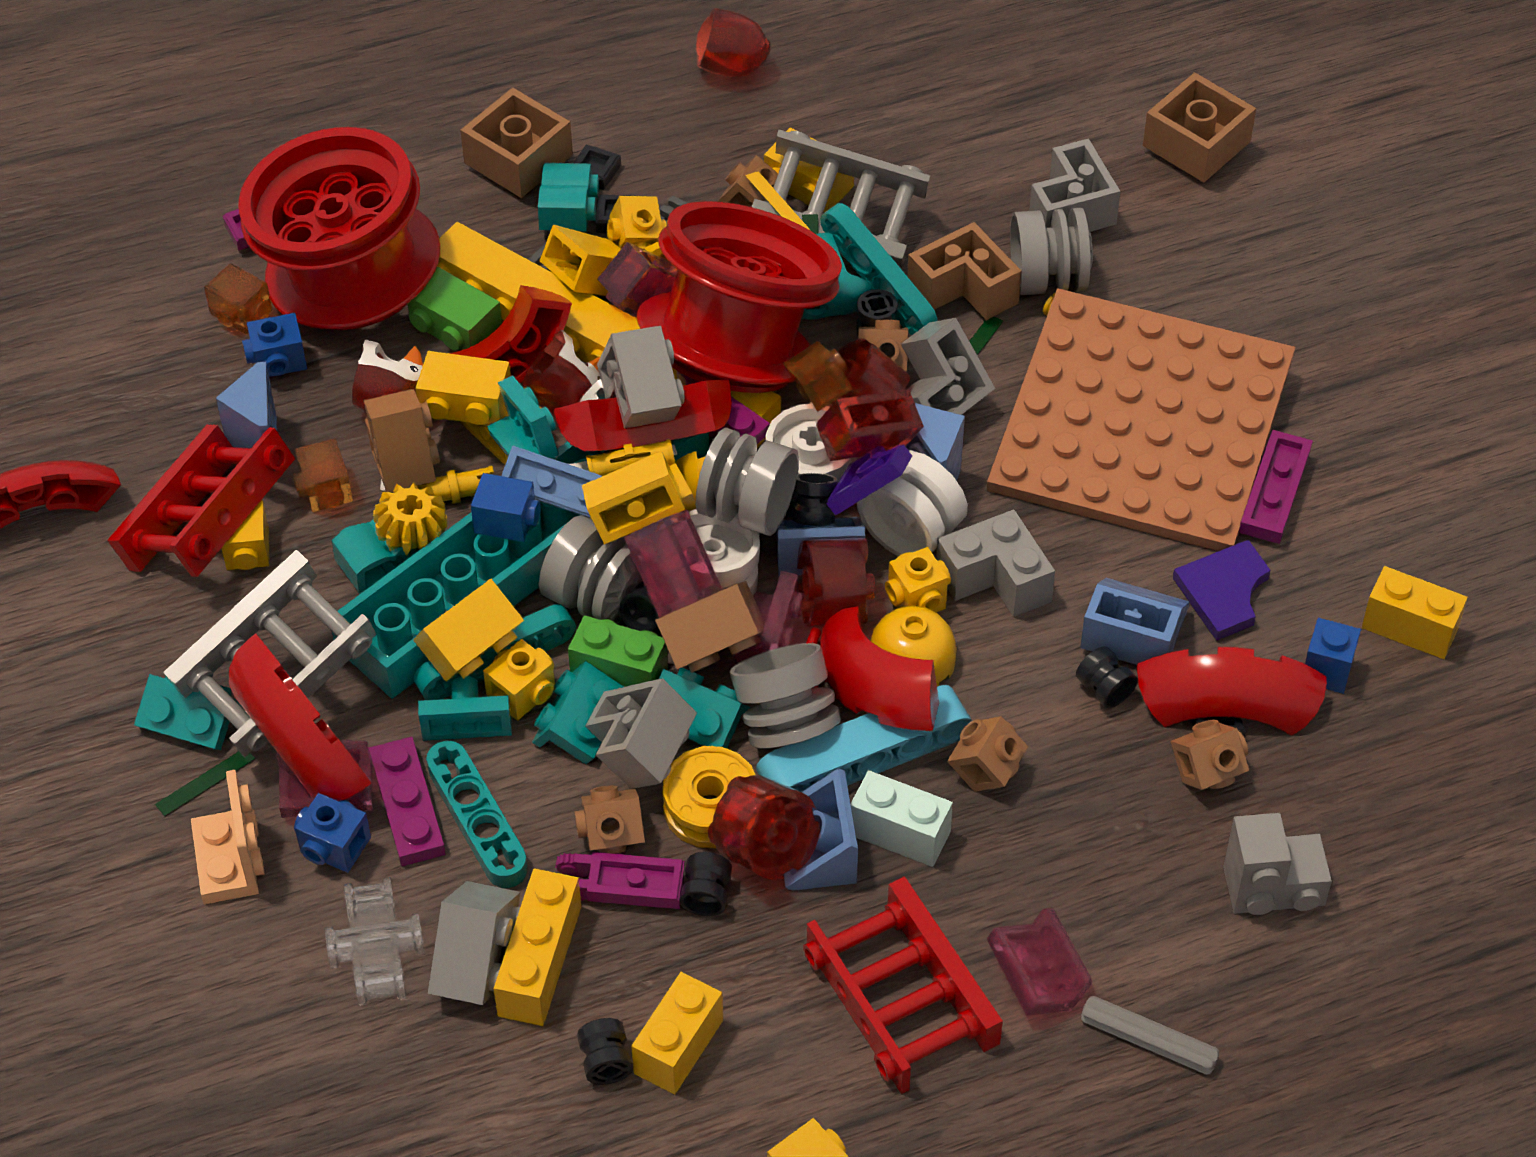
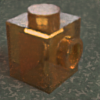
M232 263L204 286L210 314L216 317L224 326H232L246 335L249 333L247 322L267 318L269 313L273 311L269 299L268 284Z
M816 341L783 363L802 397L817 412L853 389L843 373L848 368L835 348L828 351L819 341Z
M336 438L295 449L299 472L293 474L294 483L299 498L307 496L312 512L331 509L353 502L349 476Z

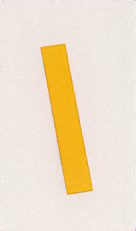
M759 171L745 175L781 217L809 229Z

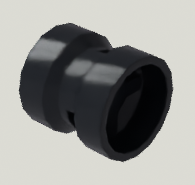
M872 289L864 292L859 297L857 302V336H859V327H875V320H896L898 304L897 299L892 293L882 289Z
M820 473L799 474L794 490L798 494V502L793 505V521L814 526L834 523L835 514L828 507L827 502L837 485V478Z
M649 576L643 579L621 601L619 611L622 620L631 629L638 631L654 630L658 626L655 620L672 613L676 608L678 600L676 590L665 578Z
M1105 646L1097 648L1088 654L1076 670L1077 679L1086 688L1096 690L1095 697L1105 708L1109 709L1124 702L1134 691L1138 683L1137 676L1128 667H1120L1117 656Z
M698 852L690 855L685 868V876L688 882L682 886L680 894V904L691 913L701 916L721 914L725 910L727 891L724 887L730 882L732 874V864L730 861L719 854L711 852Z
M601 1018L583 1025L578 1030L579 1047L586 1054L583 1066L587 1081L598 1085L612 1084L627 1078L632 1073L633 1064L629 1051L624 1049L627 1037L623 1022L613 1018Z

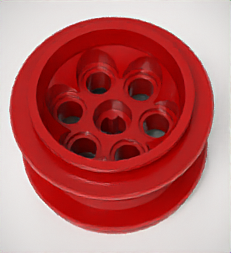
M337 127L323 129L299 136L279 146L264 157L250 172L239 196L238 208L241 218V229L252 251L268 262L265 270V288L271 303L282 315L295 313L298 324L319 329L348 330L362 328L381 322L402 310L431 280L439 263L440 239L430 219L416 209L420 196L419 177L413 164L409 161L398 143L382 133L365 128Z
M703 201L687 203L672 210L666 226L659 234L658 244L666 259L677 269L671 292L655 295L645 300L639 306L636 319L640 329L655 326L662 327L664 339H669L673 346L674 363L671 365L673 369L699 382L705 380H729L731 391L744 393L772 392L785 387L788 383L808 376L815 367L816 356L809 342L798 332V328L805 308L826 304L838 294L840 288L838 278L841 273L842 262L837 252L825 240L809 229L784 217L757 208L726 202Z

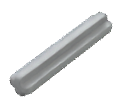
M1090 996L1083 1007L1081 1020L1089 1025L1204 1074H1211L1216 1066L1219 1050L1214 1046L1096 996Z

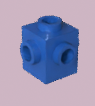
M295 313L247 322L250 339L242 340L247 364L266 362L269 377L307 369Z
M320 793L316 795L309 807H304L299 812L294 825L300 852L305 858L318 865L326 863L347 873L371 839L366 812L356 809L347 800L337 801Z

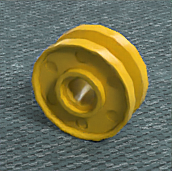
M702 746L680 755L671 763V771L663 780V814L669 829L682 841L698 848H720L736 843L750 831L757 818L758 779L752 765L739 753L724 747ZM707 795L717 796V798L714 799H706L703 797Z

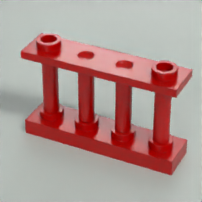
M207 424L107 541L129 571L141 572L157 552L175 553L191 577H198L293 463L295 457L274 427H269L252 448L233 447L218 425ZM232 464H237L227 477H221ZM207 493H213L203 506H197ZM183 522H188L177 536H172Z
M905 876L889 884L888 904L885 905V911L827 938L816 920L807 923V943L803 945V950L809 964L814 970L821 969L874 1051V1061L879 1073L885 1081L892 1080L901 1094L910 1090V1064L964 1037L970 1040L974 1038L983 1052L1000 1045L1003 1020ZM891 928L897 931L902 929L909 940L908 947L853 974H850L838 954ZM915 964L919 966L926 965L933 976V983L874 1011L862 990ZM940 1000L945 1003L950 1001L958 1013L957 1020L901 1048H898L885 1028Z

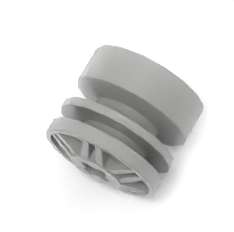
M1070 208L1068 223L1063 209H1054L1051 228H1046L1045 220L1040 210L1012 213L1010 254L1011 260L1022 271L1020 295L1045 294L1049 275L1054 276L1055 284L1059 289L1068 291L1071 277L1074 291H1087L1093 263V245L1083 208Z
M726 427L723 428L712 441L700 471L696 489L695 505L697 513L711 518L717 515L718 520L727 523L734 519L738 513L740 527L771 536L782 523L795 490L799 470L798 450L767 440L757 451L755 437L748 434L740 437L739 432Z
M583 515L574 517L560 530L545 556L539 578L540 593L570 610L578 607V612L582 616L586 615L600 620L609 619L619 624L622 621L619 611L621 601L643 579L648 577L651 563L650 549L636 541L631 542L626 536L604 545L592 519Z
M802 643L769 650L752 656L731 668L730 676L737 700L742 703H758L744 712L743 715L744 723L752 727L748 732L749 741L752 746L756 748H773L800 743L821 735L840 723L841 715L839 708L831 704L835 699L834 691L828 687H815L828 678V670L821 645Z

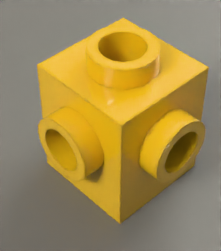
M619 196L609 215L607 223L608 240L615 243L636 261L648 259L645 248L658 242L659 234L666 226L665 219L660 217L658 198L654 196Z
M925 547L915 552L901 554L895 560L889 562L888 581L885 582V590L889 600L897 608L912 605L926 607L937 613L946 609L947 587L951 583V577L945 563L942 560L937 561L930 549Z
M520 639L510 649L502 650L495 657L492 664L483 670L487 697L508 695L511 716L518 721L533 707L545 703L552 695L555 678L554 663L551 657L541 648L534 649L523 639Z

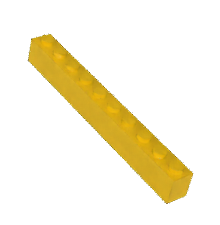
M456 222L439 238L441 247L437 267L500 301L501 317L503 320L506 319L514 306L520 285L547 290L569 300L572 305L563 331L572 338L576 356L586 363L602 355L612 333L640 329L637 319L593 294L573 291L552 272L459 222ZM672 368L674 378L678 379L676 374L677 371ZM731 391L733 398L769 423L781 413V396L774 392L744 393ZM766 437L757 444V448L766 440Z

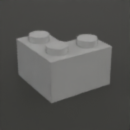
M1089 138L1052 148L1050 179L1031 185L1029 211L1040 210L1044 217L1046 228H1051L1054 209H1063L1068 223L1070 208L1084 209L1090 232L1117 224L1120 190Z
M956 318L929 322L901 343L920 380L891 402L898 414L900 403L909 401L962 415L996 389Z
M661 326L612 333L597 363L605 399L617 398L624 429L674 420L682 406L681 404H684L685 396L682 382L680 379L674 378L671 366L674 363L673 346L669 339H664Z
M1014 509L937 538L936 560H942L948 568L951 583L947 589L955 601L994 586L1013 617L1052 602L1055 570Z
M662 678L603 692L585 727L602 742L596 756L630 789L660 784L669 775L671 763L679 747L687 740L690 733L689 728L697 712Z
M1280 813L1235 816L1233 818L1223 868L1234 914L1250 913L1253 915H1263L1272 910L1293 908L1299 911H1308L1318 906L1326 905L1332 880L1320 834L1286 837Z
M466 881L441 902L428 994L483 1005L494 994L493 988L502 964L500 963L501 950L503 946L506 947L509 943L520 907H518L519 891Z

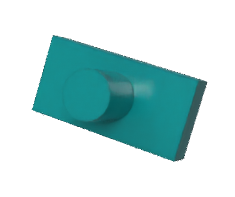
M460 676L452 681V699L418 701V716L423 741L512 735L509 696L479 697L478 681L471 676L465 679Z

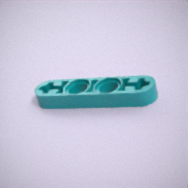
M838 203L821 215L820 223L823 231L833 235L838 250L861 278L869 282L872 289L886 290L897 299L898 310L896 320H900V325L903 328H908L910 335L919 331L929 322L937 321V315L931 304L847 205Z
M548 606L524 617V621L514 630L518 638L504 649H510L513 644L523 639L534 649L541 648L545 652L569 640L576 630V624L564 606ZM490 648L480 656L484 664L469 675L475 678L478 683L484 680L483 670L492 664L498 655L493 648ZM427 661L416 670L413 681L425 700H440L452 695V681L460 677V674L457 673L446 682L432 663Z
M443 741L435 744L428 751L426 759L430 778L484 873L493 885L500 888L517 886L523 882L528 870L525 851L464 747L454 741ZM448 759L451 764L455 763L456 777L452 779L447 766L440 763L442 760ZM466 789L474 790L479 794L478 799L470 804H461L454 799L457 793ZM483 823H493L499 828L498 832L489 838L476 836L474 830ZM502 848L506 861L509 864H514L512 869L506 870L503 865L499 866L497 856L499 849Z

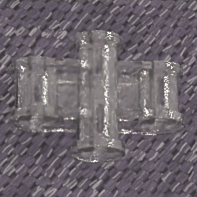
M391 877L383 878L382 883L354 887L352 883L344 884L350 928L335 930L332 926L325 927L330 968H338L342 962H354L353 972L359 1006L366 1005L368 1000L389 996H397L399 1000L406 999V987L400 953L415 951L417 955L425 954L419 913H413L410 919L396 921V907Z

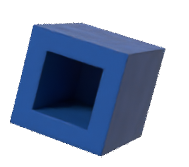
M483 473L471 503L474 533L525 542L530 526L537 525L541 511V502L535 500L533 482Z
M1317 618L1305 664L1326 676L1327 690L1344 694L1361 629Z

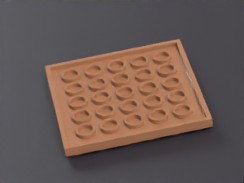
M1057 288L988 477L987 491L1214 551H1221L1236 544L1239 535L1240 523L1262 461L1293 361L1295 347Z

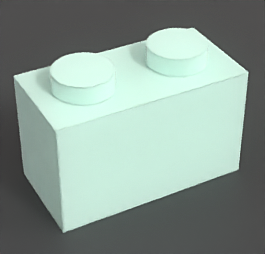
M870 770L866 773L850 804L856 838L931 867L934 866L951 832L953 802Z

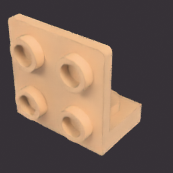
M236 770L226 771L231 811L191 818L200 892L204 905L259 894L256 876L265 874L261 849L258 847L257 842L259 831L255 810L252 808L248 784L239 786Z

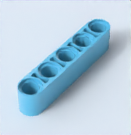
M949 685L937 686L939 706L933 731L909 730L879 723L877 715L868 713L837 725L833 729L809 740L786 745L766 754L757 763L756 771L775 806L779 808L838 768L845 771L848 786L863 780L868 770L880 773L951 745L960 740L961 731L972 719L953 688Z

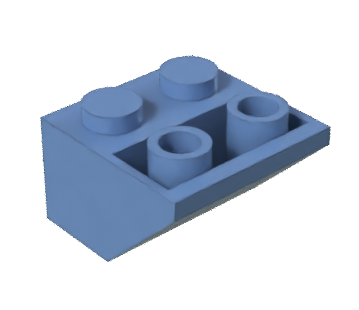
M1105 578L1097 583L1084 616L1080 648L1094 651L1105 646L1119 660L1136 665L1150 658L1170 653L1174 649L1190 602Z

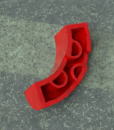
M520 285L518 296L509 315L491 335L474 346L448 354L507 361L510 363L511 376L513 375L519 383H522L534 373L533 368L547 353L543 349L555 339L556 333L564 330L572 303L556 293Z
M705 380L684 385V404H681L682 406L674 420L625 429L616 397L586 400L555 408L554 414L561 434L571 445L583 451L624 448L623 445L632 443V447L663 442L667 439L675 440L723 428L730 417L732 405L729 380Z
M74 460L34 463L0 474V529L19 520V512L45 505L49 511L56 509H83L98 512L121 486L120 480L112 468L93 462Z
M859 606L842 609L830 616L822 628L820 645L828 670V678L824 681L828 682L834 689L835 698L856 714L864 710L877 715L880 724L909 730L933 731L939 706L933 660L899 656L883 650L872 643L862 631Z
M256 633L251 636L236 651L229 667V686L235 699L278 752L309 795L315 798L320 793L334 800L341 801L352 797L372 784L325 721L321 719L317 723L314 722L321 715L283 669L280 662Z
M1217 647V654L1190 656L1189 649L1159 655L1137 664L1138 684L1144 702L1152 715L1164 727L1196 718L1237 717L1269 724L1292 736L1305 728L1316 716L1324 700L1327 684L1325 675L1300 661L1283 655L1280 657L1279 662L1255 657L1254 649Z

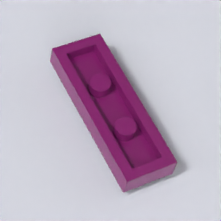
M1272 429L1240 523L1239 533L1280 544L1311 452L1313 440Z
M413 737L369 747L370 758L401 867L446 855Z

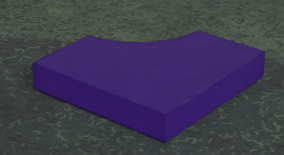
M904 444L888 451L883 446H877L848 465L828 498V507L837 515L900 477L910 462L912 454Z
M1246 540L1175 568L1173 580L1217 641L1254 626L1256 616L1250 604V597L1256 587L1269 579L1271 570L1251 542Z

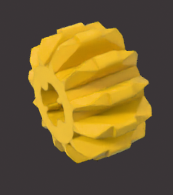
M415 482L412 483L410 488L405 489L396 483L393 493L382 492L379 504L375 505L373 511L374 522L376 523L375 529L379 541H386L390 551L402 547L406 556L411 549L417 548L420 550L435 538L439 537L441 533H444L445 528H447V515L445 514V503L442 496H435L431 486L419 490Z

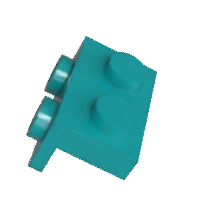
M513 375L498 382L509 416L488 425V430L491 437L507 457L512 446L551 459L558 456L559 453L552 432L557 430V427L548 408L545 406L540 409L530 387L524 389Z
M587 661L582 663L573 672L568 669L565 670L554 685L553 692L557 694L552 705L549 703L543 708L534 723V726L539 728L532 743L540 748L550 740L584 764L589 763L594 759L602 742L585 725L603 692L624 686Z
M681 667L678 673L674 674L663 669L659 679L663 678L697 712L689 728L688 739L704 746L724 747L727 749L742 714L751 707L740 703L737 700L735 690L719 684L716 692L702 686L705 677L694 672L691 673L690 670Z
M149 674L134 725L221 750L230 721L200 691L192 692L185 698L172 685L166 675L163 678ZM220 685L230 696L232 695L231 688Z

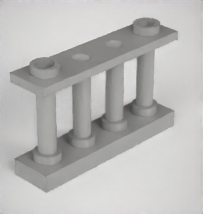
M779 130L776 137L775 153L783 155L784 159L773 188L784 201H786L799 161L822 167L808 210L802 213L794 211L801 220L804 214H818V233H825L822 229L820 218L824 212L837 172L860 179L850 209L861 221L863 220L875 184L898 190L883 234L873 236L902 269L907 245L900 243L898 237L912 195L926 198L930 175L924 174L922 170L915 166L903 165L901 167L812 140L808 135L799 131L786 132ZM754 199L753 208L781 216L767 200Z
M297 550L163 672L172 685L185 698L192 692L200 691L238 729L229 739L244 757L251 751L255 752L262 749L269 741L247 712L213 679V673L224 662L233 660L236 651L259 630L266 629L305 667L292 680L309 698L351 658H357L364 654L370 647L372 638L376 635L369 619L364 614H361L350 624L312 587V581L317 576L309 561ZM299 599L337 636L320 654L317 655L279 618L280 611L291 600Z

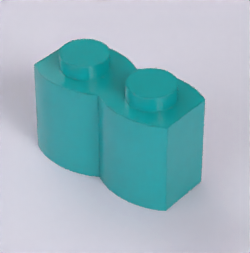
M544 163L538 198L539 230H551L553 225H558L576 231H587L588 220L595 221L596 198L599 195V175L592 174L591 164Z
M374 519L367 523L348 526L332 539L334 559L359 593L364 592L419 551L417 548L411 549L407 556L402 547L390 551L386 541H379Z

